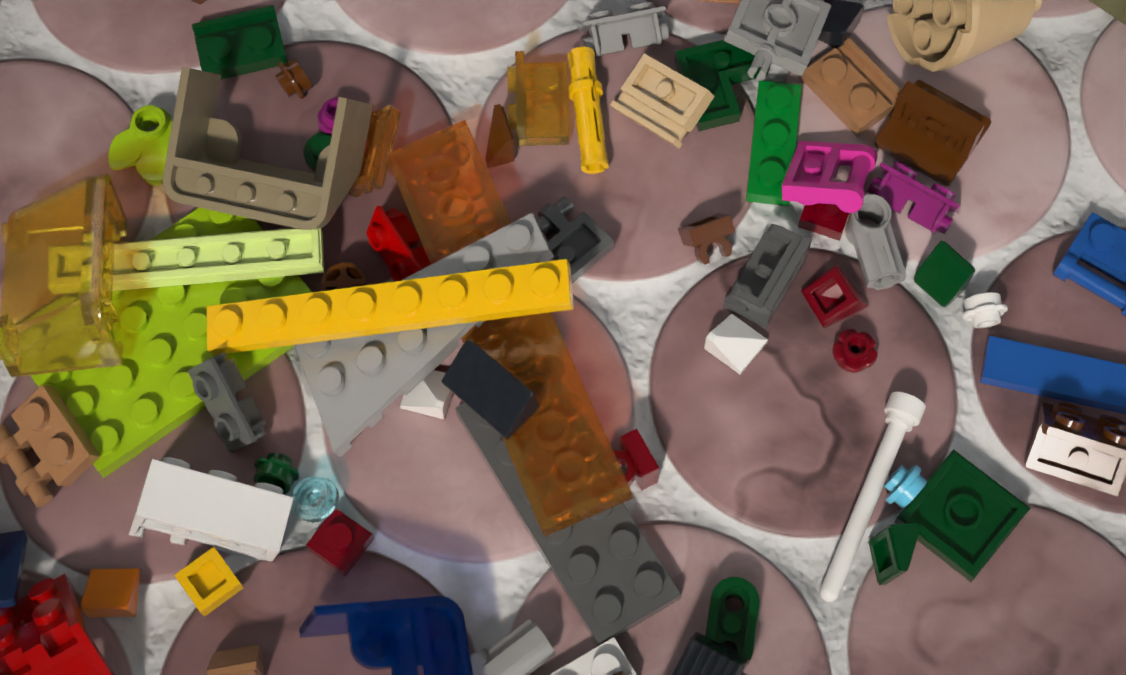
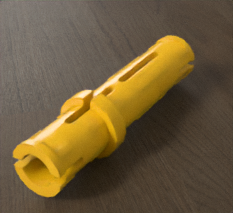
M576 47L567 53L571 73V84L568 87L569 98L574 102L581 171L587 174H596L609 168L600 108V97L603 95L602 84L597 80L594 50L590 47Z

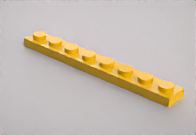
M563 259L207 306V350L213 355H219L223 352L227 354L573 310L571 268L568 260Z

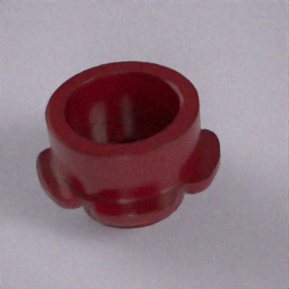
M854 329L845 330L840 333L838 342H835L832 347V354L837 364L843 370L851 373L861 372L871 367L876 362L878 356L877 351L874 349L876 346L874 338L867 332L857 333ZM858 347L860 352L853 353L851 348Z

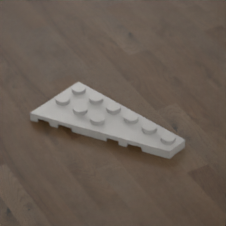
M530 213L403 280L547 262L554 255L538 220L533 213ZM485 321L294 345L333 452L342 457L352 447L350 442L367 426L372 429L384 417L382 412L401 394L408 395L460 346L457 341L474 325L479 328Z

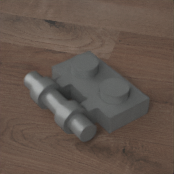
M563 196L554 205L549 203L539 210L537 220L544 235L549 231L556 233L548 241L554 255L550 261L567 259L571 268V281L573 284L614 249V240L585 212L570 222L566 217L575 210V207L567 197Z

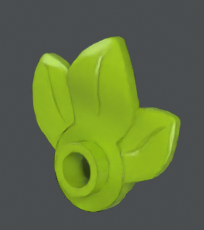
M146 105L134 112L129 129L116 135L110 145L108 162L111 170H121L136 166L138 173L148 184L159 186L163 183V173L172 127V119L167 111L154 105ZM150 126H158L155 130L146 132Z

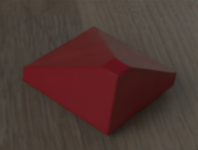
M838 265L801 290L823 328L835 324L869 306Z

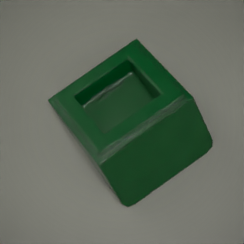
M941 240L916 272L913 280L939 305L947 307L967 289L975 273V267L949 244Z

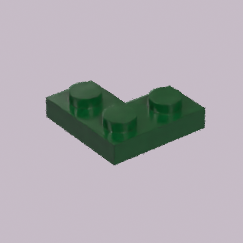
M723 40L675 51L674 61L678 73L709 90L715 96L696 124L698 132L740 122L741 111L731 85L756 79L760 70L759 67L753 79L750 78L748 69L755 56Z

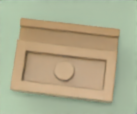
M644 53L621 87L623 92L617 101L613 100L610 106L620 114L680 149L683 145L681 140L687 131L691 133L715 96L709 90Z

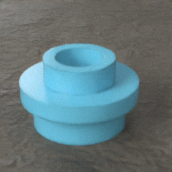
M916 464L909 470L901 465L884 484V487L889 491L884 500L889 504L895 502L902 509L906 507L927 483V480L920 475L922 469Z

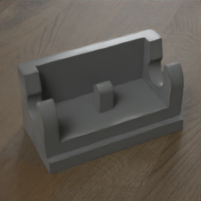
M771 224L767 232H764L751 258L731 292L724 300L723 307L767 329L805 263L812 239L805 235L800 236L780 225Z

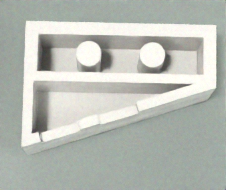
M164 457L162 461L152 459L129 535L143 538L145 529L171 534L170 542L186 546L187 539L213 545L218 552L272 562L280 551L294 497L283 495V490L272 484L256 483L255 487L236 482L237 477L228 472L210 470L209 474L191 470L189 463L177 458Z

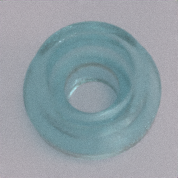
M318 476L307 477L301 480L293 491L294 511L306 522L315 523L329 517L336 509L339 502V491L327 478Z

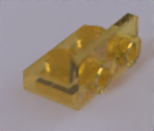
M515 51V66H507L508 92H516V103L508 104V122L511 130L517 129L518 146L569 145L567 62L525 63L524 51Z

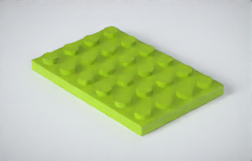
M197 208L151 240L263 230L254 219ZM299 275L72 294L64 296L3 338L38 387L48 385L55 388L101 457L93 465L100 475L105 478L206 408L204 402L196 395L193 381L187 370L217 356L207 350V306L312 292ZM294 345L227 353L226 355L228 359L233 358L235 360V364L245 381L289 351Z

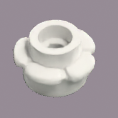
M999 293L977 294L964 300L966 312L962 314V317L968 322L973 321L974 328L992 327L1001 323L1000 316L1008 310V307L1002 304Z

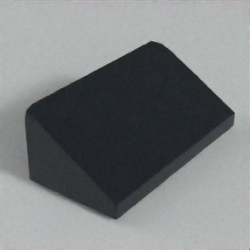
M468 339L462 345L441 380L444 386L506 440L540 408L534 393L471 339Z

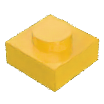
M212 547L174 575L204 617L244 589L215 547Z

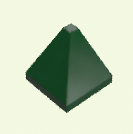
M918 523L891 524L869 539L868 543L879 585H886L908 571L920 532Z

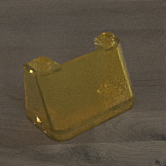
M109 174L86 176L11 212L8 222L2 223V239L6 251L0 315V360H3L11 377L122 365L123 345L121 341L115 342L110 330H113L114 323L118 322V313L112 302L114 242L121 241L122 236H127V217Z

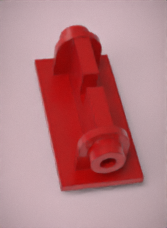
M380 205L376 206L366 234L371 247L376 252H379L390 269L394 282L401 281L436 262L426 245L414 249L409 247L418 244L420 236L404 212H398L396 208L384 212Z

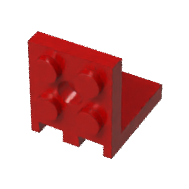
M65 573L54 580L48 578L38 582L28 591L27 595L18 599L15 606L0 608V675H115L85 629L75 588Z

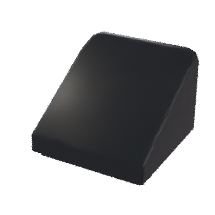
M824 0V2L831 5L818 40L836 49L844 45V41L850 37L861 21L864 5L850 1Z

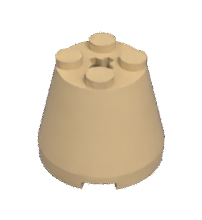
M893 0V13L886 16L893 42L904 60L911 66L919 65L924 69L935 72L951 69L1020 36L1029 26L1034 12L1039 11L1041 8L1042 0Z

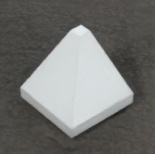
M731 314L707 335L704 349L741 375L766 345L768 339Z
M433 370L408 395L403 396L400 408L445 420L453 394L441 382L446 373Z

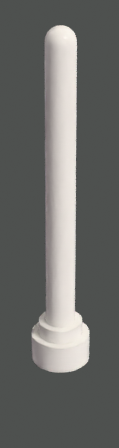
M892 392L884 409L887 415L885 422L888 424V427L820 588V596L826 602L835 601L840 594L905 433L912 431L913 426L920 424L926 405L915 396L903 392Z

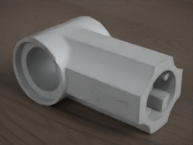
M866 194L860 210L850 213L845 232L847 239L855 247L867 288H874L877 291L891 288L895 284L904 281L906 271L890 224L892 212L889 203L881 196ZM861 218L871 219V220H873L877 225H875V226L865 225L864 223H862V222L860 221V219H861Z
M528 619L491 649H481L468 657L455 669L452 675H530L553 657L555 650L538 626Z

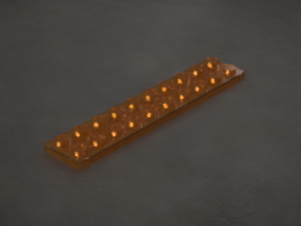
M466 120L385 154L431 265L511 224ZM551 312L487 320L479 328L474 325L461 337L463 343L471 339L530 389L540 405V408L508 440L504 437L503 440L544 537L633 499L629 485Z

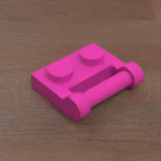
M799 141L782 183V201H795L802 205H814L817 203L837 204L840 210L847 213L859 211L865 198L863 187L868 173L875 167L877 152L874 148L862 144ZM840 165L851 167L846 182H835Z

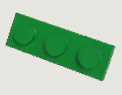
M759 81L746 202L789 206L790 201H782V183L795 153L802 85Z

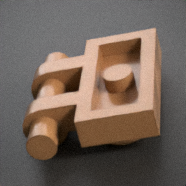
M41 385L11 414L20 428L14 435L11 434L6 425H0V461L3 464H9L17 476L15 481L17 487L24 496H30L36 507L45 506L53 499L52 494L46 487L52 479L57 486L69 487L101 457L53 386ZM30 448L34 449L41 460L35 467H33L25 455Z

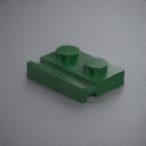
M274 5L192 24L201 70L221 75V80L278 67L280 62L283 65L288 62Z

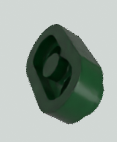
M728 577L721 580L714 587L710 598L705 630L706 637L721 645L732 646L736 653L749 659V662L753 654L760 603L759 594L751 582L741 577ZM730 598L738 599L742 604V609L738 612H731L726 608L725 601Z

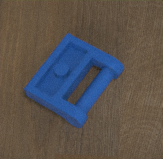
M1092 212L1056 268L1053 276L1064 282L1068 278L1122 309L1121 314L1126 317V291L1077 263L1078 260H1081L1126 286V230Z

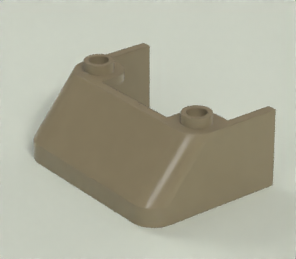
M182 67L163 173V188L167 196L180 204L302 230H317L327 225L360 175L373 104L342 97L338 98L331 142L320 153L316 171L313 174L240 159L242 139L238 128L227 120L214 118L221 75Z

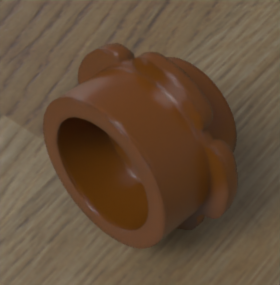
M295 58L284 65L280 62L278 66L281 72L275 75L279 84L288 97L296 93L300 99H303V93L313 88L309 78Z

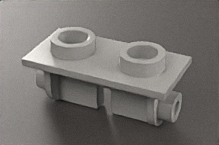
M646 2L628 7L629 13L613 16L612 10L587 15L588 21L582 22L579 28V33L589 32L590 37L583 38L584 47L592 48L595 52V57L624 51L622 35L629 34L632 50L661 45L662 40L669 39L666 22L659 23L658 18H661L666 11V7L654 8L653 2Z

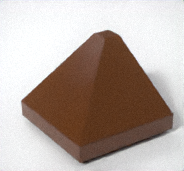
M501 104L494 105L485 157L487 168L514 162V158H516L514 137L504 107Z

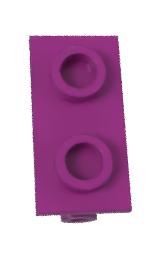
M895 161L892 167L881 162L880 169L886 175L883 180L875 177L867 192L884 198L889 203L891 209L901 214L908 200L915 203L908 219L926 228L933 234L939 231L945 235L953 222V219L947 216L949 210L957 214L960 212V205L954 202L957 195L937 183H933L932 187L928 188L917 182L915 179L918 174L899 162Z

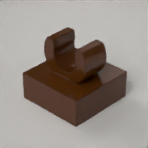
M717 213L678 228L683 245L695 247V257L701 264L706 265L710 263L707 248L712 243H716L719 246L722 256L727 257L732 254L730 242L723 237L735 232L730 215Z

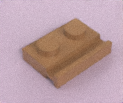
M850 38L844 41V45L838 49L834 48L808 66L801 77V80L856 137H859L890 114L901 91Z

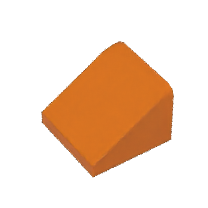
M91 569L81 600V611L88 618L136 617L140 569Z

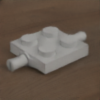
M741 0L723 41L755 56L748 69V75L753 79L760 67L755 79L756 81L765 79L770 63L802 76L808 66L831 5L821 0Z

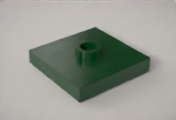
M953 449L927 480L926 485L898 515L894 523H918L920 532L917 541L969 582H972L1031 508Z

